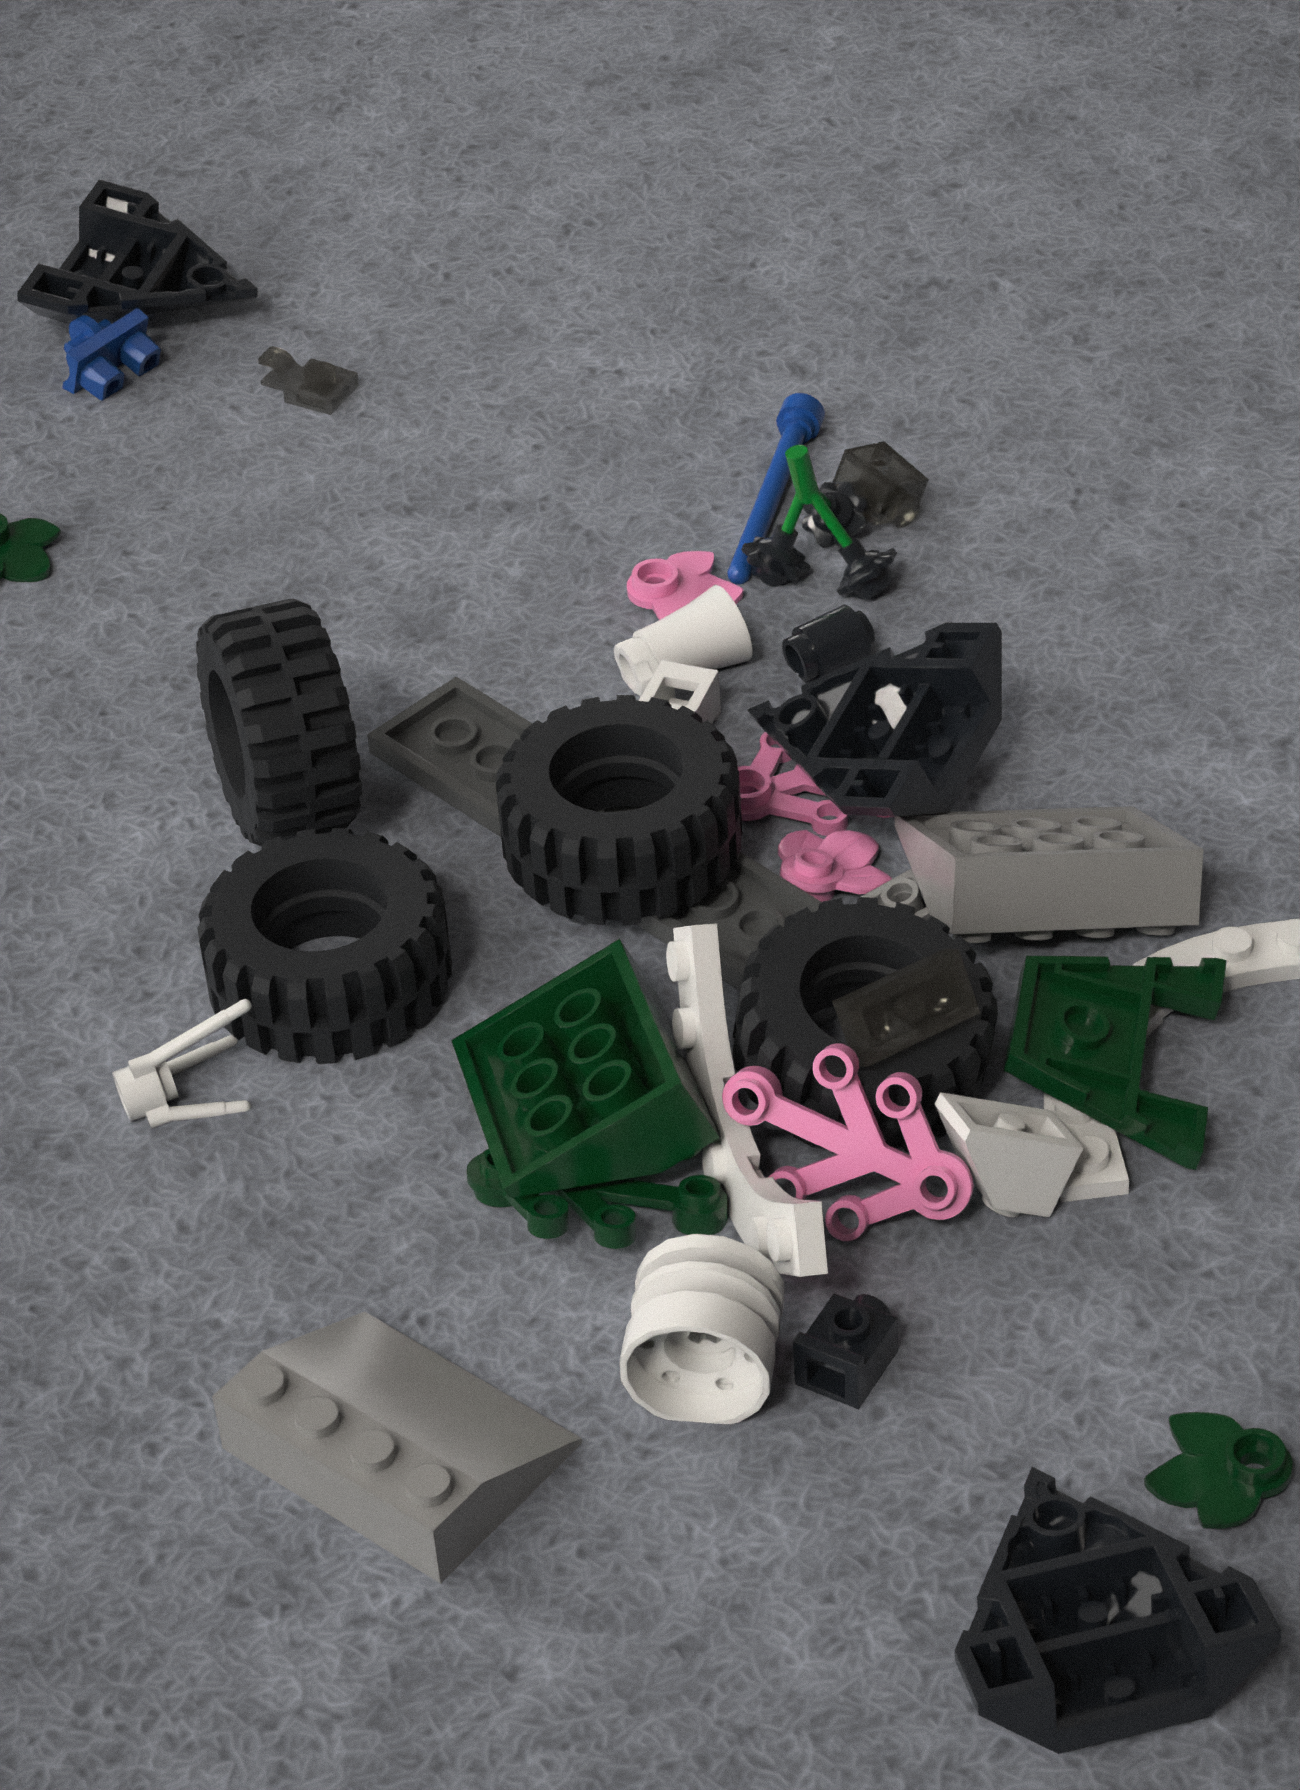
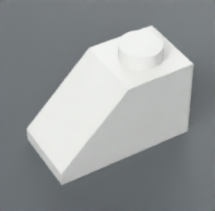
M940 1092L935 1102L936 1109L956 1155L969 1167L973 1177V1184L982 1194L984 1204L991 1210L1007 1217H1017L1020 1213L1050 1217L1084 1149L1056 1114L1051 1110Z

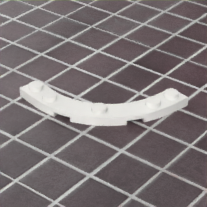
M1300 919L1240 927H1224L1218 931L1193 937L1163 948L1147 957H1171L1173 966H1199L1202 958L1227 960L1223 992L1245 986L1300 979ZM1147 957L1134 963L1133 966H1144ZM1151 1004L1146 1037L1163 1023L1165 1016L1174 1010ZM1044 1093V1109L1053 1111L1084 1148L1059 1197L1060 1202L1129 1194V1178L1116 1131Z
M717 923L673 928L674 941L668 943L666 952L668 973L673 982L678 981L680 1008L675 1009L673 1012V1036L676 1046L679 1049H686L687 1063L720 1137L703 1147L702 1164L704 1175L715 1178L720 1183V1188L725 1191L728 1214L744 1244L752 1246L773 1262L779 1274L799 1277L828 1274L822 1201L794 1198L786 1193L773 1177L764 1178L761 1170L758 1169L760 1153L750 1126L733 1120L723 1105L722 1093L724 1086L735 1075L725 1015Z

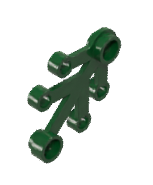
M489 1149L474 1157L467 1166V1182L474 1190L477 1200L491 1207L513 1206L527 1221L528 1231L538 1238H557L567 1232L569 1228V1205L594 1231V1239L599 1245L610 1249H619L631 1245L636 1239L635 1212L627 1206L619 1204L608 1205L605 1201L672 1211L673 1225L679 1232L686 1235H714L723 1230L727 1223V1195L720 1188V1183L715 1178L707 1175L686 1177L680 1182L679 1187L621 1179L547 1192L558 1194L559 1196L550 1194L540 1195L538 1193L509 1198L503 1190Z

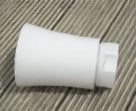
M719 585L712 586L687 605L661 620L635 631L633 638L622 641L614 646L615 660L620 668L623 680L640 697L661 660L716 670L750 661L753 653L751 638L743 616L731 596Z

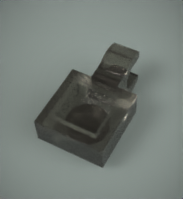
M271 346L258 358L259 364L273 369L260 381V384L283 391L284 403L331 415L359 386L357 372L313 358L302 367L294 360L290 353L280 347Z

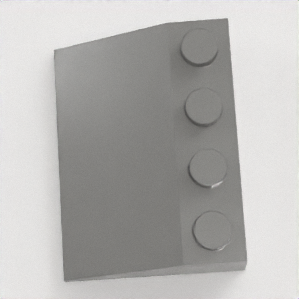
M1134 806L960 811L895 816V829L929 914L947 924L953 939L961 936L966 942L981 943L990 941L992 933L1014 932V935L1021 939L1047 940L1053 938L1054 930H1076V934L1081 936L1106 938L1115 934V928L1136 927V930L1143 934L1171 935L1175 933L1176 926L1199 925L1203 848Z
M365 1311L261 1351L212 1396L222 1448L440 1584L582 1444L581 1437Z

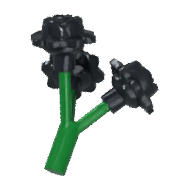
M805 445L790 447L786 450L785 456L796 493L784 523L776 526L772 537L764 538L757 536L753 542L743 544L741 550L747 556V562L751 564L750 571L753 576L759 577L763 583L771 586L777 584L786 585L789 580L797 581L800 575L809 573L811 567L805 562V555L794 547L798 536L795 527L803 509L808 515L802 521V528L814 534L817 544L823 548L830 546L834 541L837 546L841 547L838 552L848 565L844 570V577L837 589L839 595L853 592L859 598L870 600L874 595L880 594L895 578L889 565L894 561L897 552L894 548L886 552H879V550L866 551L858 538L852 539L854 534L865 529L867 526V519L862 514L868 508L869 503L867 499L857 495L853 485L848 481L841 482L837 488L831 482H824L819 489L808 448Z

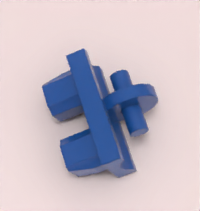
M136 308L112 324L107 319L97 323L87 315H81L71 321L69 325L71 340L64 344L70 375L67 380L63 381L62 388L72 394L84 388L103 401L123 387L125 374L117 368L122 363L138 376H142L159 365L161 349L146 334L149 317L139 308Z

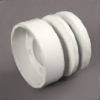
M691 1234L672 1238L648 1251L637 1270L635 1292L631 1301L632 1317L626 1326L620 1356L621 1382L632 1399L653 1415L675 1421L734 1424L758 1412L770 1394L775 1363V1341L779 1337L780 1318L784 1307V1281L773 1262L752 1246L724 1236Z

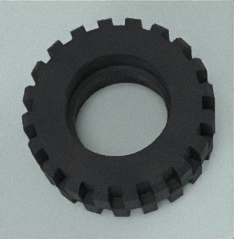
M294 598L212 615L199 628L197 633L199 639L196 642V654L198 657V663L196 664L197 678L200 682L201 705L205 714V726L214 755L213 760L216 771L220 776L222 790L226 801L230 804L236 825L240 826L241 834L249 842L262 846L264 842L279 836L283 841L297 837V831L315 829L316 834L332 832V828L348 827L357 817L361 807L359 797L362 795V783L359 778V771L361 770L360 755L357 752L355 724L351 718L350 701L340 674L341 668L336 654L332 651L331 640L326 628L321 626L319 615L315 610L311 609L309 604Z
M617 695V700L601 702L599 697L582 700L579 707L568 709L565 705L551 711L547 721L544 723L536 720L520 735L521 740L516 739L502 758L503 764L497 771L496 792L503 858L507 861V870L514 882L524 888V892L542 906L549 902L550 909L558 915L572 919L576 914L584 916L587 923L605 925L606 920H622L623 925L641 924V918L656 915L658 920L675 915L678 907L683 904L692 907L703 900L709 893L708 887L716 889L730 873V867L738 859L743 832L740 780L736 755L720 731L708 720L702 723V717L687 707L681 706L677 710L672 708L668 700L651 697L649 702L637 701L634 695ZM615 806L642 807L639 809L624 812L597 811L600 809Z
M332 828V833L316 834L315 829L297 831V837L284 841L279 836L264 842L261 847L262 850L255 854L248 850L235 859L231 865L232 871L223 870L210 887V893L203 900L198 914L200 924L197 927L210 1003L214 1013L217 1014L243 999H248L252 1004L251 1009L224 1026V1028L238 1040L245 1037L247 1046L264 1055H267L271 1049H275L278 1051V1057L281 1060L300 1063L302 1056H313L316 1058L317 1064L336 1063V1056L353 1053L355 1060L371 1056L374 1053L373 1047L385 1043L391 1048L405 1040L409 1026L418 1030L433 1015L432 1006L438 1007L448 991V980L452 976V958L442 888L437 884L434 872L420 858L417 859L415 853L398 842L390 846L388 840L383 835L367 831L364 836L354 835L350 828ZM345 936L359 938V940L348 945L324 951H299L292 949L302 943L324 937Z
M859 897L856 904H843L842 898L819 903L818 911L813 913L808 907L801 909L785 918L784 927L780 924L772 927L759 940L758 949L750 953L740 987L732 1036L734 1038L732 1054L735 1069L740 1071L748 1066L767 1068L779 1079L783 1097L846 1125L832 1089L825 1088L819 1084L813 1074L814 1059L824 1048L835 1043L845 1044L853 1049L858 1057L859 1070L857 1074L887 1145L893 1148L902 1146L906 1153L909 1152L898 1120L882 1113L876 1103V1091L879 1085L888 1076L897 1072L908 1073L918 1080L922 1088L920 1103L931 1130L938 1138L944 1137L947 1132L935 1106L940 1092L977 1098L980 1085L983 1084L998 1017L997 999L991 993L993 982L987 969L981 962L974 964L976 952L961 936L953 939L948 935L950 928L947 924L932 915L928 920H925L915 915V907L896 902V906L893 908L878 905V898ZM838 1005L869 1006L885 1011L901 1020L914 1032L918 1039L904 1046L890 1049L855 1047L831 1037L818 1027L810 1016L825 1008ZM827 1056L825 1064L828 1072L835 1077H844L846 1075L845 1062L838 1056ZM890 1085L888 1094L891 1101L898 1106L909 1105L910 1096L908 1091L901 1085ZM744 1088L750 1100L755 1104H759L755 1092ZM795 1134L793 1135L796 1140L811 1147L814 1146V1143Z

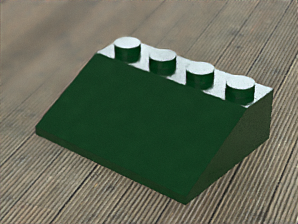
M620 939L451 1040L501 1185L509 1198L662 1173L678 1162L694 1157L703 1147L720 1138L682 1049L676 1046L672 1026L657 992Z

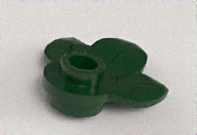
M0 514V578L3 577L6 580L15 582H38L45 579L51 572V564L42 547L58 538L61 534L60 528L38 518H26L8 523L7 518Z
M1183 1412L1170 1415L1168 1421L1171 1434L1182 1453L1147 1474L1144 1478V1485L1157 1499L1169 1505L1182 1508L1197 1507L1198 1521L1201 1527L1224 1529L1238 1526L1255 1515L1262 1499L1282 1492L1291 1481L1293 1462L1283 1441L1276 1434L1260 1428L1243 1429L1233 1418L1218 1413ZM1259 1464L1264 1466V1468H1251L1246 1465Z

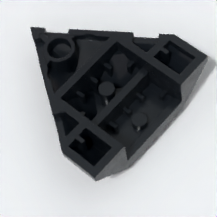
M98 180L79 206V242L59 269L38 263L17 292V301L37 315L70 324L71 321L81 315H87L97 323L104 319L114 323L136 308H139L144 314L150 315L165 311L257 297L258 288L246 278L237 280L227 271V261L179 219L174 221L168 220L159 212V202L148 192Z
M946 622L925 631L926 640L921 645L898 655H894L889 647L802 685V694L789 698L779 707L773 708L768 700L747 709V711L760 727L844 814L907 816L950 812L1002 720V631L997 623Z
M1031 1467L1024 1484L1025 1497L1017 1516L1011 1515L978 1593L977 1612L969 1631H962L954 1651L956 1665L979 1716L1057 1754L1209 1717L1281 1642V1629L1252 1577L1230 1566L1222 1573H1219L1190 1558V1548L1183 1542L1092 1496L1082 1503L1056 1490L1054 1477Z

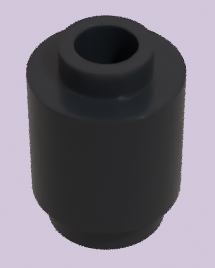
M844 604L795 627L792 630V636L783 640L782 649L788 666L795 673H798V676L804 682H807L815 677H823L871 656V644L875 641V634L869 619L862 611L855 612L850 606Z

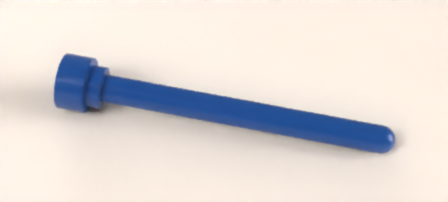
M804 393L791 394L782 403L776 419L781 438L728 568V579L734 584H744L749 580L752 573L750 571L751 564L747 562V556L741 549L743 544L753 542L757 536L766 538L790 477V470L785 456L786 450L794 445H802L808 442L810 438L814 439L820 431L825 411L822 404L811 395Z

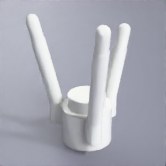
M243 999L229 1008L220 1011L156 1050L129 1060V1066L112 1072L118 1094L130 1122L146 1116L152 1129L172 1121L245 1112L251 1109L250 1102L246 1100L168 1107L167 1101L178 1098L173 1075L236 1045L238 1039L233 1035H229L168 1062L166 1060L247 1013L252 1007L248 999Z

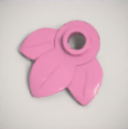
M708 551L680 552L671 555L667 560H644L633 568L632 575L627 581L629 600L639 607L653 609L660 620L687 605L714 585H719L725 589L735 604L742 599L743 588L710 574L714 565V553Z
M807 830L794 831L787 834L778 846L777 853L782 860L780 877L821 902L831 900L835 890L858 895L866 894L892 879L887 873L871 866L878 855L879 845L874 838L861 832L851 830L835 831L825 839H822Z

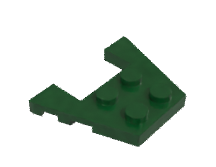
M1026 956L1020 972L1004 1071L1177 1164L1196 1170L1203 1154L1209 1107L1151 1093L1139 1088L1150 1006L1152 1004L1215 1020L1222 1002L1227 960L1202 958L1199 966H1173L1171 957H1147L1144 966L1110 965L1108 956Z

